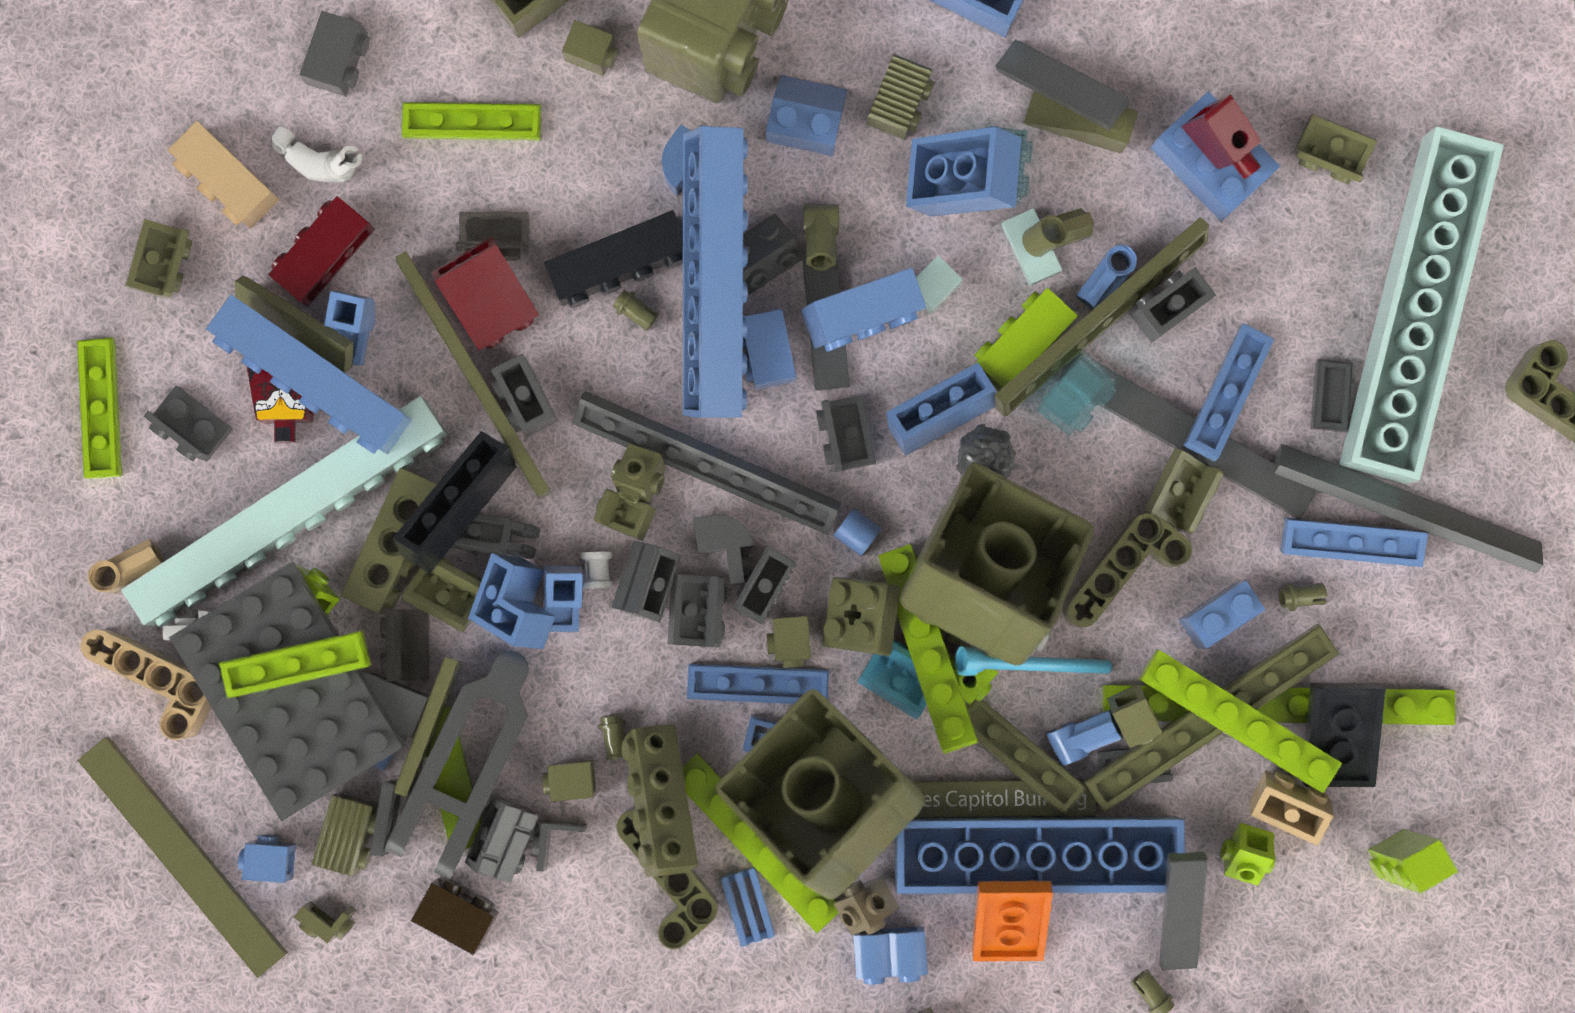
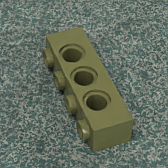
M399 468L340 597L378 614H386L388 609L393 610L401 595V591L397 590L402 577L408 578L415 564L402 557L400 551L393 553L389 548L388 542L390 537L396 534L407 521L403 515L405 505L415 501L419 506L437 485L436 483L403 468ZM384 565L389 571V577L385 583L379 585L374 580V571L377 567Z

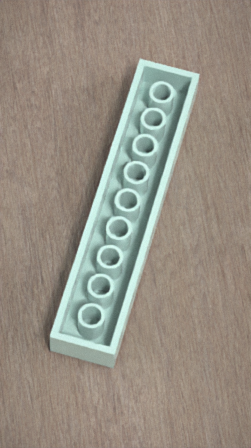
M1437 126L1422 137L1339 462L1340 466L1403 484L1420 481L1504 144Z

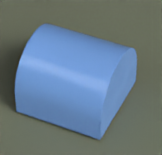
M853 508L833 537L859 556H862L882 528Z

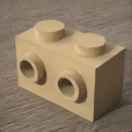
M1265 770L1250 799L1251 816L1317 846L1334 817L1332 801L1325 792L1323 794L1312 787L1307 789L1295 784L1294 779L1281 772L1273 774Z

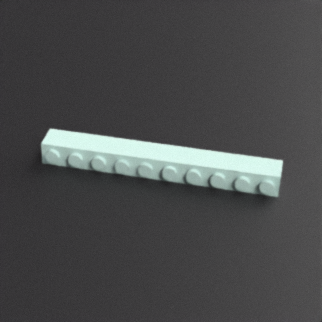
M419 396L399 409L400 412L408 416L412 421L388 454L379 449L375 454L371 453L357 443V440L360 438V436H357L121 589L142 624L145 626H155L157 624L160 628L171 623L178 617L175 613L186 605L188 608H192L200 604L207 598L205 593L213 587L217 586L218 589H221L237 579L235 573L244 567L252 569L260 565L267 559L265 554L273 548L277 547L278 550L286 548L296 541L294 535L304 528L310 531L326 521L324 515L336 508L339 512L348 508L356 501L354 496L364 489L367 492L377 489L385 483L383 477L394 470L398 473L399 468L408 469L415 463L413 458L423 451L429 454L440 448L444 444L442 439L449 434L427 400Z

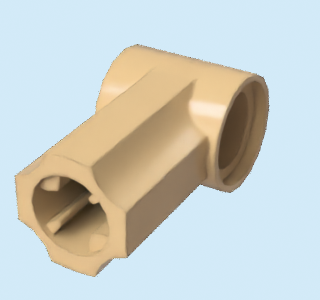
M148 539L107 561L96 562L88 572V581L92 588L99 592L116 594L122 592L121 589L163 563L164 558L153 540ZM112 568L115 571L116 578L113 584L106 586L103 582V574L106 570Z

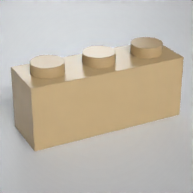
M198 121L168 149L176 158L172 165L187 179L194 175L201 182L197 189L211 202L216 198L226 206L221 212L236 226L243 222L251 229L280 200Z

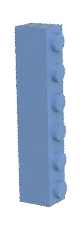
M233 295L228 297L206 328V330L216 336L212 341L214 344L229 354L235 349L244 355V358L241 360L244 365L258 374L262 369L273 376L270 383L287 394L293 389L302 396L299 403L315 414L320 409L331 416L328 420L329 424L344 434L349 429L360 436L357 443L373 454L378 449L388 454L412 421L408 416Z

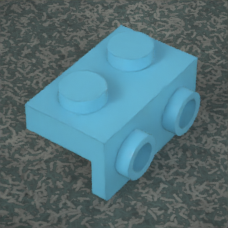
M893 640L890 656L873 654L857 682L917 720L927 704L907 647L901 642Z

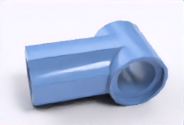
M1126 245L1112 247L1075 297L1091 310L1097 307L1119 288L1135 269L1137 257L1133 249ZM1111 256H1123L1127 261L1126 270H1115L1110 262Z
M1111 709L1078 723H1075V721L1061 725V729L1057 730L1054 728L1046 733L1061 766L1076 762L1088 756L1090 751L1123 738Z

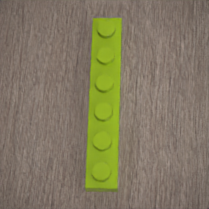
M911 544L878 555L887 584L900 586V595L917 561ZM899 595L897 616L942 752L946 754L978 743L940 628L936 625L922 622L915 614L905 609L901 604Z
M1156 649L1138 678L1143 683L1323 794L1342 764L1159 649Z
M697 753L682 767L687 795L807 924L818 933L839 913L834 905L836 900L827 899L811 890L778 860L756 833L721 799L716 792V786L722 778Z

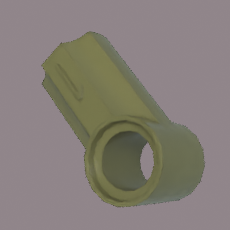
M804 204L806 265L811 266L815 271H827L830 267L836 266L839 204Z
M1082 208L1057 216L1047 215L1024 232L1022 237L1023 246L1032 256L1042 257L1051 250L1091 237L1093 235L1094 221L1090 212H1085Z

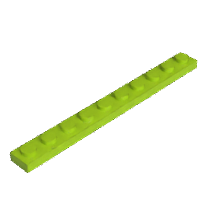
M1102 685V712L1110 710L1107 698L1135 685ZM1140 685L1157 721H1173L1188 711L1152 687ZM1290 687L1257 709V711L1277 723H1307L1310 688ZM1386 689L1382 724L1455 725V690Z

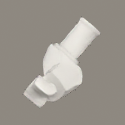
M278 127L272 135L274 150L279 154H285V160L311 181L327 183L347 181L353 176L355 168L362 162L361 153L357 156L353 155L358 151L354 146H346L342 150L317 153L299 141L292 146L295 136L284 127Z

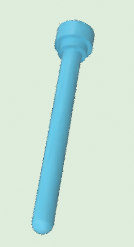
M959 647L955 655V669L959 675L975 676L984 669L1108 674L1113 669V664L1109 660L1029 657L1024 664L1015 666L1001 659L984 655L976 647Z

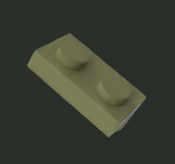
M1311 113L1294 149V154L1300 158L1298 164L1313 171H1318L1319 167L1332 171L1330 177L1342 183L1350 184L1351 180L1360 183L1363 178L1362 171L1377 140Z
M144 219L124 287L166 299L171 297L172 292L178 293L183 280V273L178 272L181 259H188L193 240L187 239L189 230L184 228L179 230Z
M1174 449L1143 511L1158 515L1176 530L1192 534L1201 523L1203 514L1212 496L1218 490L1219 482L1224 472L1218 468L1206 466L1183 450Z
M443 557L430 574L421 568L418 570L403 592L402 599L464 633L471 622L468 617L482 579L473 573L460 571Z

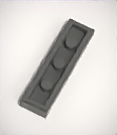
M1016 39L995 65L997 71L1002 75L1107 130L1111 129L1129 104L1127 96Z
M802 253L807 306L815 301L841 293L837 258L836 266L830 267L827 271H815L814 268L806 265V253ZM810 339L815 391L849 388L846 345L826 352L824 346L814 349Z
M1205 852L1168 854L1160 947V966L1162 970L1197 968L1207 871Z

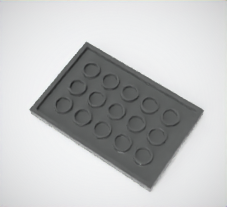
M295 562L285 565L169 637L281 822L406 746L360 669L227 698L219 663L339 636Z

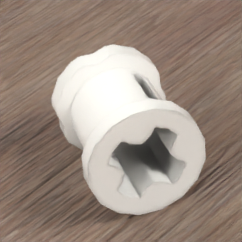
M612 552L581 553V559L584 560L585 582L582 584V589L613 588V582L609 578V559L612 558Z

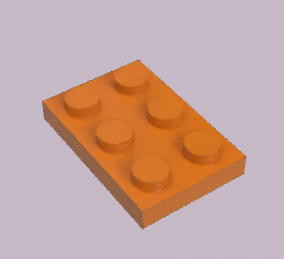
M1051 881L978 882L972 940L973 962L1044 961L1053 894Z

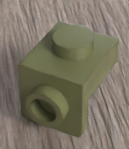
M606 489L603 497L597 503L594 521L643 541L656 508L639 501L638 503H630L622 499L618 495L619 493Z
M310 901L300 908L294 918L300 922L299 928L305 934L312 938L318 936L328 944L336 937L342 940L355 924L351 917L357 910L350 906L335 921Z

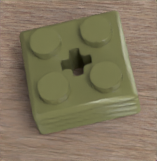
M833 577L829 591L822 645L830 648L890 656L900 586L882 582Z

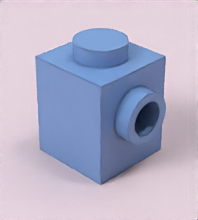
M257 835V840L245 843V848L240 850L238 857V869L242 870V880L286 883L292 880L296 843L279 842V836Z

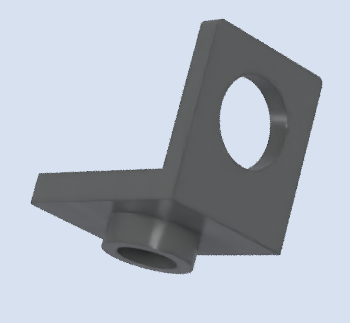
M544 820L541 823L540 833L534 834L532 855H538L536 871L544 872L547 869L551 829L584 832L587 829V824Z

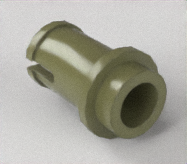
M624 290L613 304V307L617 309L616 314H624L647 332L657 319L659 313L635 298L633 291L629 293Z
M1291 583L1279 589L1280 605L1283 609L1288 608L1289 611H1295L1297 607L1325 605L1327 603L1326 599H1322L1327 598V590L1323 583L1295 587Z
M621 713L600 717L601 724H598V729H602L606 759L623 758L622 742L625 737L623 725L626 724V720H622Z
M1149 969L1142 971L1131 980L1130 984L1135 987L1148 1004L1149 1013H1168L1175 1006L1171 1001L1173 996L1170 993L1166 994L1151 975Z

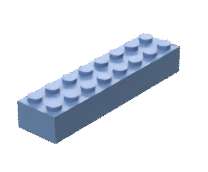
M700 126L683 134L682 416L742 418V410H745L747 406V393L745 389H742V375L747 371V357L745 353H742L743 339L747 336V320L743 318V303L747 300L748 290L746 282H743V267L747 265L748 252L746 246H743V231L745 232L747 229L748 215L747 211L743 210V195L745 196L748 190V178L746 174H743V159L747 158L748 141L747 138H743V128Z
M1177 816L915 817L894 839L895 890L897 894H976L978 882L1034 880L1051 881L1053 893L1165 892L1168 854L1185 853L1184 819Z

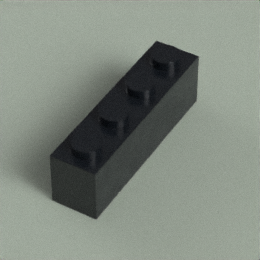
M672 210L545 261L544 264L562 306L569 304L570 308H575L587 303L590 300L588 297L600 291L603 295H607L621 289L622 282L634 278L635 282L645 280L654 275V269L666 265L667 269L682 265L683 232L675 212Z
M483 431L476 436L394 535L393 540L402 557L429 574L434 570L515 470L516 465L508 446Z

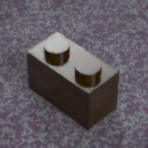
M445 877L443 881L437 878L430 884L411 922L474 955L480 949L499 912L493 909L494 903L491 900L475 894L474 898L461 892L463 886L458 882Z

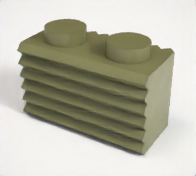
M893 54L869 112L867 125L904 140L908 130L915 132L922 115L921 112L916 110L921 99L928 101L935 81L930 80L932 69Z
M340 793L331 795L311 865L348 876L358 874L360 869L365 870L371 856V849L366 847L370 834H374L379 804Z

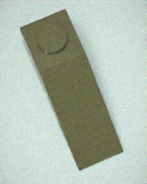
M1033 91L1023 124L1122 154L1129 144L1138 111L1126 107L1111 129L1107 130Z

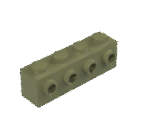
M675 724L636 727L624 737L622 755L624 760L628 761L630 775L627 778V788L630 796L634 798L633 826L636 831H639L641 843L638 849L639 863L641 867L645 868L646 877L687 873L698 866V859Z

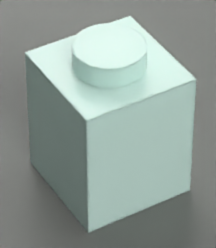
M939 255L916 276L926 305L925 309L930 314L963 281Z

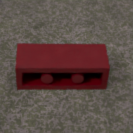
M338 196L333 201L328 200L320 207L317 213L318 218L310 227L306 226L299 231L294 239L295 244L287 253L280 254L274 260L271 266L272 270L268 274L306 307L315 300L375 231V228Z

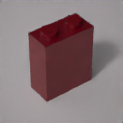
M493 237L488 238L431 272L435 283L478 351L484 347L490 349L497 346L504 340L505 335L515 329L516 331L526 329L534 322V318L539 316L535 306Z

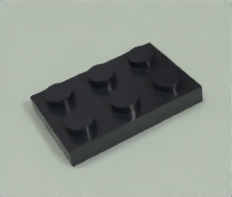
M1310 683L1305 740L1342 763L1328 787H1376L1386 688L1382 683ZM1302 781L1305 787H1311Z

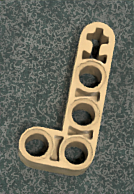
M97 629L91 630L84 635L80 645L81 651L87 659L170 699L160 720V730L165 737L171 740L191 738L199 732L211 706L204 694L199 701L193 698L191 689L196 681L186 665L116 631ZM99 640H103L105 646L117 649V651H102V647L98 645ZM134 651L140 657V664L135 670L129 665V656ZM164 667L170 669L172 674L168 685H164L160 680V673ZM180 714L187 720V728L183 733L178 731L175 726L176 718Z

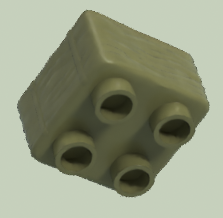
M651 0L637 31L645 72L697 96L704 97L713 103L722 102L727 91L743 97L754 78L759 64V58L753 56L759 40L756 32L759 30L769 36H773L780 25L789 0Z
M970 463L942 508L901 591V604L905 609L915 614L922 622L936 625L979 648L980 651L991 658L1001 659L1015 666L1024 664L1056 624L1073 579L1078 572L1093 537L1094 526L1084 518L1057 506L1033 491L1006 479L1003 475L997 474L979 463Z
M811 689L802 695L776 725L757 742L741 761L735 764L734 768L716 786V792L721 799L756 833L778 860L800 882L827 899H835L841 895L893 842L900 832L909 825V822L918 815L925 803L924 796L919 788L825 696L815 689Z

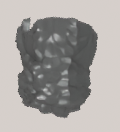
M985 424L977 425L974 430L968 432L960 439L958 464L956 465L957 471L962 476L970 463L976 462L997 474L1003 475L1007 479L1014 468L1016 456L1010 441V434L1005 430L986 427Z

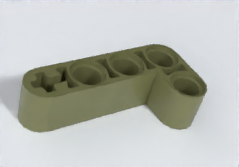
M1548 340L1531 347L1524 354L1507 380L1505 392L1512 402L1575 443V393L1556 381V378L1566 365L1568 352L1562 343L1556 340ZM1542 351L1546 352L1550 358L1549 366L1545 365L1541 360ZM1523 379L1527 380L1531 385L1530 395L1522 388ZM1552 399H1556L1559 402V414L1555 413L1551 407Z
M1146 512L1133 517L1063 607L1065 620L1074 627L1091 626L1098 620L1148 555L1165 567L1180 566L1189 561L1192 555L1190 541L1154 513ZM1141 520H1146L1152 525L1153 533L1148 539L1141 537L1138 533V524ZM1169 542L1176 543L1180 548V556L1175 561L1169 559L1165 552ZM1120 547L1128 549L1131 553L1132 558L1128 566L1119 564L1116 559V553ZM1099 574L1107 576L1110 581V589L1105 594L1098 592L1094 585L1095 579ZM1090 597L1100 601L1099 604L1097 602L1089 603L1085 609L1086 614H1088L1087 618L1076 619L1077 610L1074 608L1075 605H1084Z
M630 808L619 817L616 828L619 837L638 858L639 846L636 842L640 841V836L637 831L633 830L629 833L625 828L628 825L626 818L629 817L633 820L635 808ZM694 869L685 873L689 878V884L681 889L672 886L669 878L670 875L653 877L677 905L663 918L658 929V938L661 944L672 950L685 946L715 919L718 911V900L715 894ZM702 898L708 900L712 905V911L706 916L697 915L692 909V904L695 900ZM671 922L680 923L684 928L685 934L679 939H672L666 934L665 926Z

